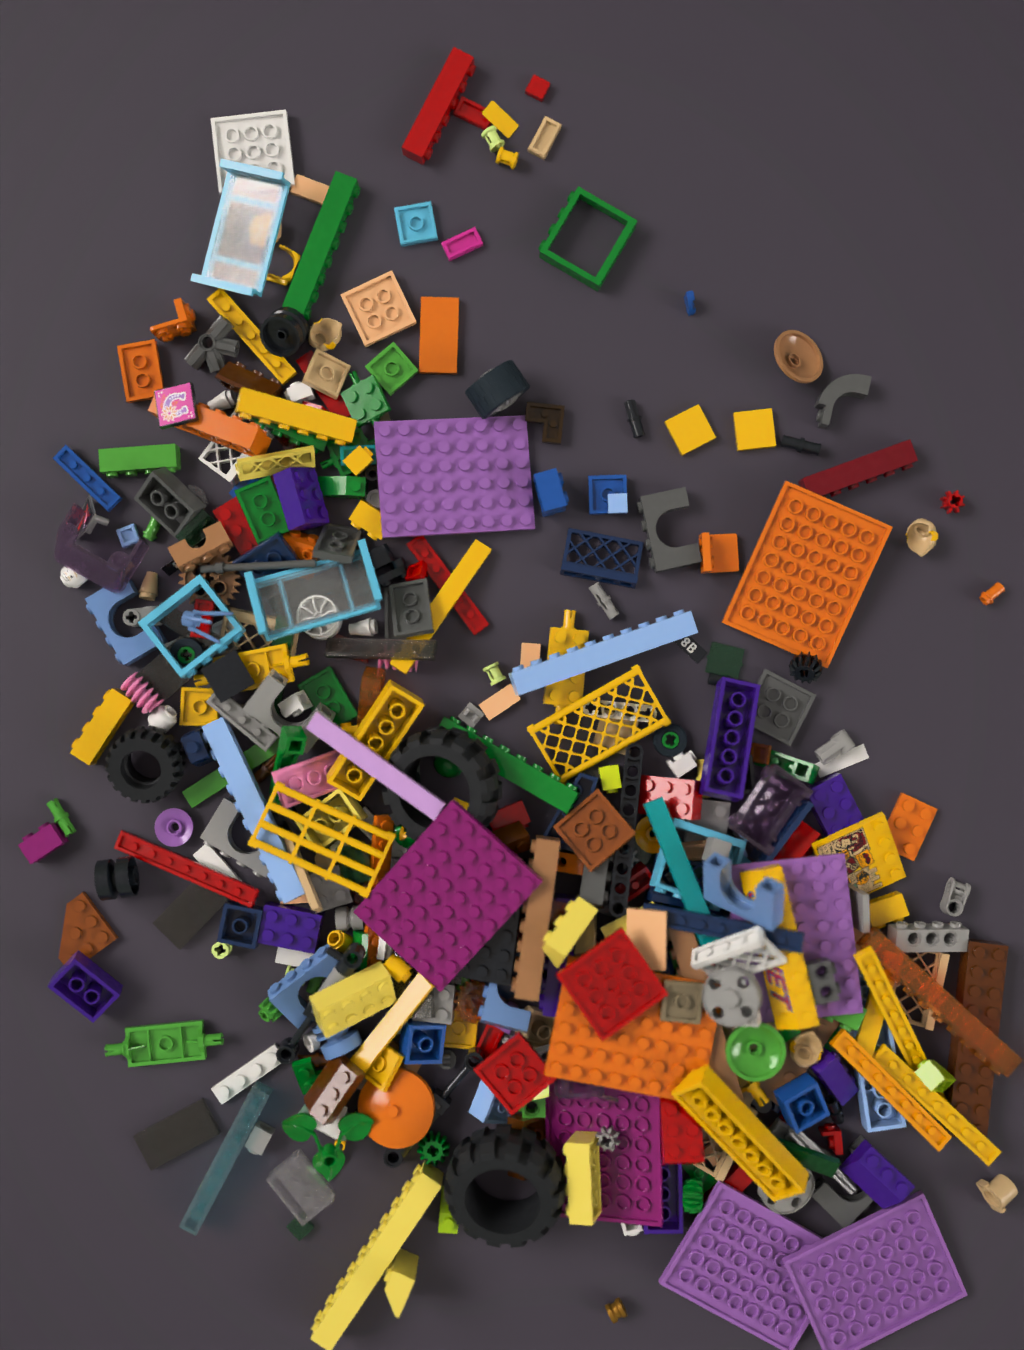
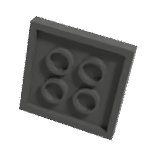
M764 669L756 683L760 685L754 728L791 746L816 695Z

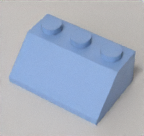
M481 1080L469 1113L482 1123L507 1124V1117L511 1116V1114Z

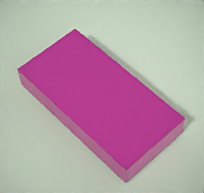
M473 227L441 242V245L450 262L482 247L483 242L476 227Z

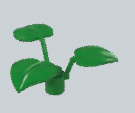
M362 1113L345 1115L338 1122V1128L342 1132L339 1134L337 1144L334 1146L328 1143L324 1147L321 1146L316 1132L313 1131L317 1127V1122L310 1114H295L282 1122V1128L295 1141L305 1142L310 1138V1135L314 1137L319 1152L313 1157V1166L316 1171L330 1182L339 1173L345 1162V1154L340 1150L342 1137L345 1135L349 1141H360L369 1134L374 1121L371 1117Z

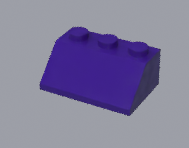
M866 1139L839 1167L882 1209L902 1202L915 1188L912 1182Z

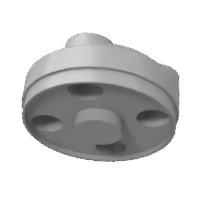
M724 966L715 970L705 981L702 990V1001L706 1012L715 1022L727 1027H738L749 1023L758 1014L762 1005V990L751 971L738 966ZM740 977H746L749 980V985H743ZM712 978L719 979L721 986H715ZM744 1006L751 1007L753 1014H747L744 1011ZM715 1008H722L724 1015L717 1014Z
M806 1169L809 1172L804 1193L775 1202L759 1186L757 1194L773 1212L777 1214H791L800 1210L808 1203L814 1192L815 1180L811 1171Z

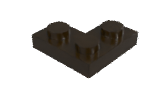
M527 402L525 421L528 423L544 424L542 443L561 445L565 406Z

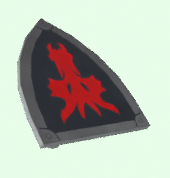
M90 494L79 514L73 540L79 539L85 532L91 534L97 523L105 526L109 524L108 518L96 515Z

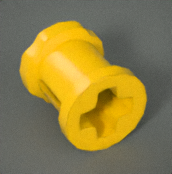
M501 146L495 163H503L514 170L519 153L507 151Z

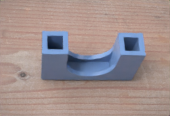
M124 575L85 598L87 602V610L90 614H94L97 619L95 621L97 627L104 631L107 636L105 638L107 644L114 648L117 661L120 664L129 666L158 648L145 631L133 637H124L115 628L114 615L117 608L140 594L131 578ZM152 626V630L163 644L168 643L160 627Z
M714 852L703 863V893L705 900L771 932L783 921V883L766 876L755 887V900L744 896L734 885L731 875V859Z
M329 944L320 947L315 954L303 960L297 968L289 971L283 979L272 984L267 990L269 1001L297 1029H299L307 1017L303 1012L308 1005L298 994L300 987L311 978H327L338 962L326 953L330 946Z
M517 947L515 957L520 956V952H517ZM489 982L488 986L485 985L482 997H485L484 1005L480 1004L477 1015L481 1017L480 1023L516 1032L520 1031L526 1034L531 1011L505 1004L498 994V984Z

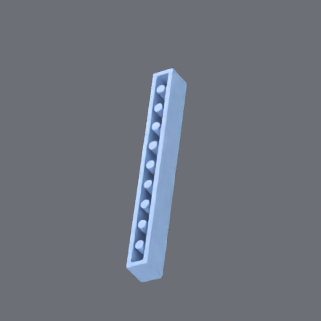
M684 609L673 612L674 616L667 618L664 615L655 618V623L649 624V621L638 624L639 628L632 630L629 627L621 630L620 635L614 636L612 633L603 636V641L597 643L596 640L586 642L583 648L578 649V646L566 649L567 653L560 655V652L548 655V660L542 661L540 658L531 661V666L525 668L523 665L512 668L513 672L508 673L515 695H522L696 634L698 630L692 612H685Z
M221 717L202 726L204 731L202 732V737L211 746L210 754L214 760L218 761L220 766L218 771L222 778L225 777L228 783L226 788L229 794L233 795L236 800L234 805L237 811L241 812L244 820H242L244 827L247 831L250 830L253 835L267 802L229 721ZM269 809L265 821L277 826ZM260 828L256 839L288 852L283 837ZM259 849L261 854L259 859L263 866H267L269 871L267 876L270 882L274 883L277 888L275 892L279 901H283L285 904L304 895V890L293 863L288 864V861Z

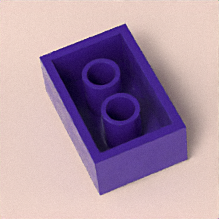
M289 467L273 474L288 531L313 530L330 523L315 468Z
M833 773L814 783V785L801 790L806 800L814 804L811 810L825 837L864 820L840 773Z
M268 901L264 905L257 943L315 954L319 946L325 912L322 911L315 914L311 909L287 904L280 905V903Z
M79 950L51 977L48 984L49 989L93 1023L120 996L123 987L122 984Z

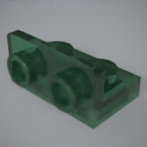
M202 510L175 537L179 541L185 539L190 547H192L203 538H206L203 529L217 521L208 512Z
M350 845L343 846L340 852L341 855L371 868L368 853ZM338 862L341 877L355 883L371 880V876Z

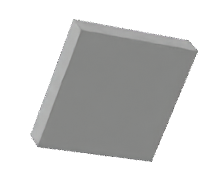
M849 883L853 927L862 933H869V894Z

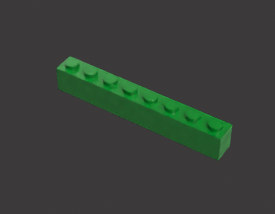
M335 171L282 307H291L303 314L306 321H309L312 310L310 309L312 304L317 302L319 296L318 289L325 282V271L332 264L333 258L331 256L333 251L338 249L339 236L346 229L347 223L345 221L347 216L352 214L354 198H358L360 193L358 180L338 171Z
M453 716L450 719L447 717L443 718L439 726H443L446 729L455 727L467 731L470 739L475 740L478 738L488 747L485 752L490 760L492 758L496 759L501 771L498 775L566 814L570 813L580 795L576 791L578 787L569 782L565 785L560 782L561 778L553 773H550V775L544 773V768L536 763L533 765L526 762L527 758L518 753L514 756L509 753L511 749L502 744L500 746L493 744L494 740L486 735H483V737L477 735L478 730L469 725L466 728L460 725L461 721Z

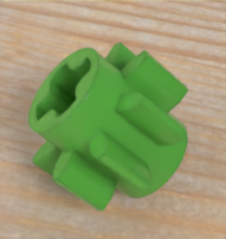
M268 997L259 1005V1008H261L258 1012L259 1016L266 1022L270 1020L275 1022L282 1015L269 1001Z

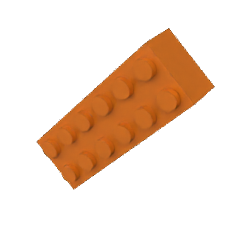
M154 395L148 411L158 418ZM201 402L197 405L199 421L175 426V428L248 456L266 454L272 441L267 436V432L260 429V425L251 421L249 424L245 423L242 418L232 415V417L226 416L227 413L219 409H215V411L210 410L209 406Z

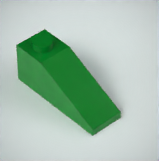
M318 476L323 497L366 500L368 494V480L366 477Z
M771 750L769 765L754 763L760 767L814 785L820 768L815 764Z

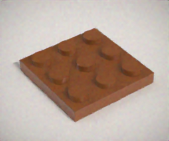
M599 789L595 790L553 826L591 873L636 835V832Z

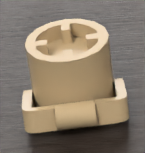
M998 1174L990 1182L983 1179L976 1182L984 1199L993 1210L999 1213H1004L1006 1211L1005 1206L1018 1194L1014 1183L1002 1174Z

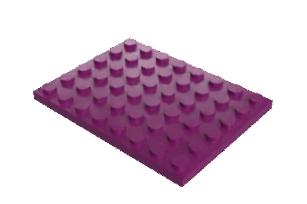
M453 799L353 913L441 992L543 882V879Z
M557 1078V1080L549 1085V1097L545 1098L546 1140L556 1151V1156H559L563 1167L567 1163L563 1147L575 1131L601 1132L602 1126H605L606 1129L613 1126L616 1132H620L617 1139L621 1142L619 1145H615L613 1152L610 1148L603 1152V1148L599 1145L602 1212L596 1221L662 1227L663 1178L660 1097ZM566 1195L560 1217L569 1218V1216H566V1206L568 1204V1196Z

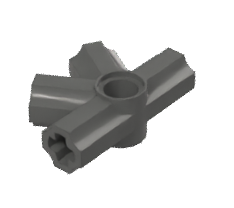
M220 315L207 332L199 337L198 343L184 358L191 367L199 370L207 361L210 373L219 372L226 365L223 355L237 357L239 353V341L225 338L234 328L233 324ZM209 337L213 341V345L210 348L206 346V340Z

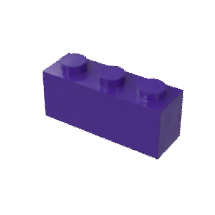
M823 1047L821 1059L815 1065L810 1066V1068L829 1095H834L837 1098V1102L844 1106L859 1091L855 1085L856 1080L851 1074L847 1073L849 1071L842 1062H839L841 1058L833 1050L829 1052Z

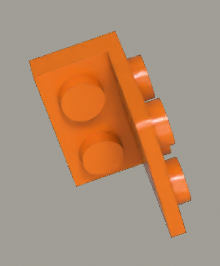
M705 532L699 535V550L702 559L700 563L701 574L739 571L736 533L710 535L709 532Z

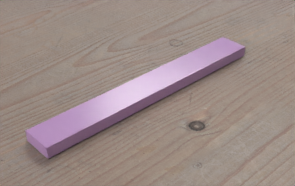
M316 712L307 725V730L432 820L438 817L446 805L440 798L320 712Z

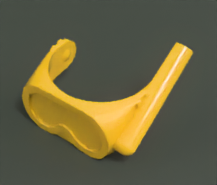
M280 244L279 248L289 253L292 257L293 269L282 277L268 273L266 280L287 286L292 280L301 255Z

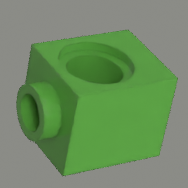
M545 1098L531 1100L530 1102L537 1104L534 1109H529L525 1105L518 1110V1112H522V1118H546Z

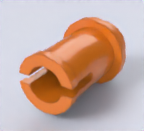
M996 582L986 592L983 591L979 599L984 605H991L994 599L1005 592V588L1001 583Z

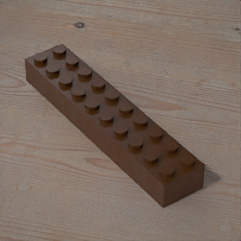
M968 938L967 952H960L947 1071L955 1077L956 1081L945 1090L944 1095L947 1102L987 1138L1009 946L1001 942ZM941 1123V1126H942L952 1137H956L949 1129H947V1128Z

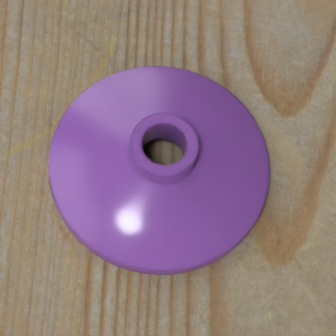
M170 808L163 811L157 817L155 834L163 844L170 847L181 846L192 836L193 821L184 810ZM174 823L179 825L178 830L173 829Z

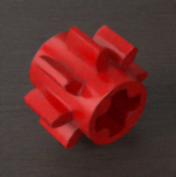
M958 490L954 491L953 494L951 491L945 492L946 497L940 498L943 501L940 508L946 509L947 514L951 513L952 510L956 514L960 512L958 507L965 506L963 503L965 496L959 495Z

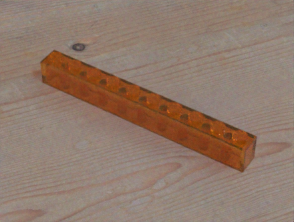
M870 926V932L864 933L856 942L860 947L859 951L871 945L883 970L889 973L888 978L895 984L900 983L904 987L902 990L911 998L915 996L918 999L917 1004L925 1011L929 1009L933 1013L931 1016L940 1024L944 1022L947 1025L946 1030L954 1037L958 1035L962 1039L960 1043L967 1049H974L976 1051L974 1055L983 1063L987 1061L990 1064L989 1069L996 1075L1002 1074L1008 1078L1022 1062L1023 1059L877 928Z

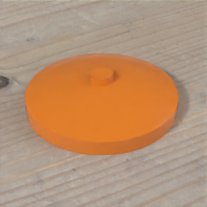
M399 1067L387 1092H382L369 1081L365 1083L358 1099V1113L368 1115L373 1119L374 1123L368 1134L372 1140L387 1148L401 1149L416 1144L427 1134L435 1117V1099L431 1088L419 1074Z

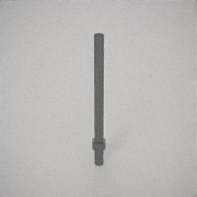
M316 559L236 564L219 562L215 563V565H201L200 572L225 574V572L305 568L316 567L317 563Z

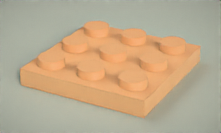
M392 270L340 294L365 348L417 324Z

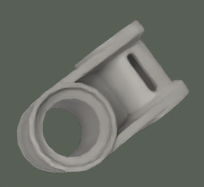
M158 606L127 609L123 613V621L129 626L141 627L138 622ZM133 615H136V616H137V619H134L133 621H131V620H130V617H133ZM162 619L155 625L162 626Z
M950 877L940 902L941 911L954 917L961 915L970 894L971 885L969 883H960L955 881V878ZM953 902L955 907L954 910L950 912L949 904Z

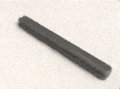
M789 1128L788 1135L798 1145L823 1153L802 1131L796 1134ZM838 1167L833 1179L849 1194L856 1192L857 1185Z

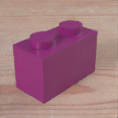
M46 822L38 828L40 831L35 834L32 832L22 838L23 842L18 846L30 865L39 862L69 842L58 823L50 824Z

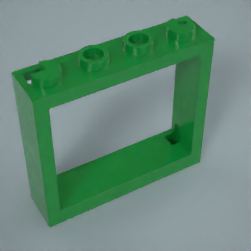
M578 186L575 192L572 191L567 199L569 203L566 208H561L557 216L559 218L557 223L551 225L547 240L543 239L538 248L540 250L539 258L598 292L635 230L638 220ZM579 199L625 225L624 230L596 277L549 251Z

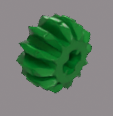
M431 1130L429 1136L426 1134L423 1140L418 1141L420 1147L417 1149V1153L421 1154V1160L427 1158V1165L433 1161L436 1166L438 1160L444 1162V1156H449L447 1149L450 1148V1143L446 1142V1136L440 1138V1131L437 1132V1135H434V1132ZM432 1145H434V1147L436 1148L435 1151H433V1148H431Z
M697 1178L685 1179L682 1193L683 1209L685 1212L692 1214L701 1213L704 1205L703 1181Z

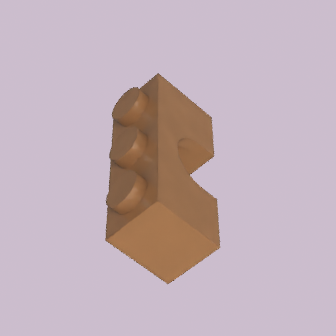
M220 521L203 529L206 541L202 547L192 548L185 539L168 547L171 556L182 573L190 572L197 565L207 563L214 556L227 553L234 547Z

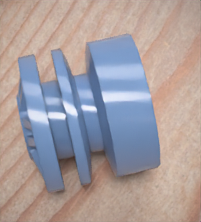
M318 1025L314 1026L312 1031L314 1034H319L316 1037L317 1041L327 1040L320 1049L325 1060H332L350 1052L363 1042L358 1029L348 1031L350 1028L348 1027L328 1038H325Z

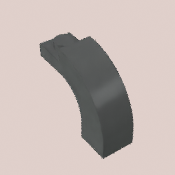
M849 374L831 382L819 395L814 408L821 409L816 417V421H818L817 428L825 429L829 426L833 406L837 399L841 397H854L863 400L868 395L872 377L862 374Z

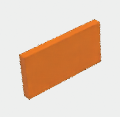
M421 297L419 374L457 375L459 298Z

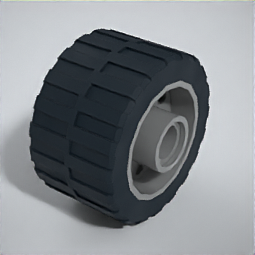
M507 360L483 374L466 389L465 394L480 417L486 419L512 405L517 398L530 388V385L514 361Z

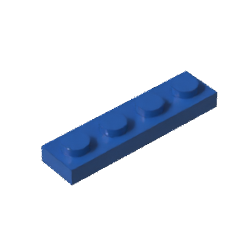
M65 445L53 457L108 512L123 499L68 445Z

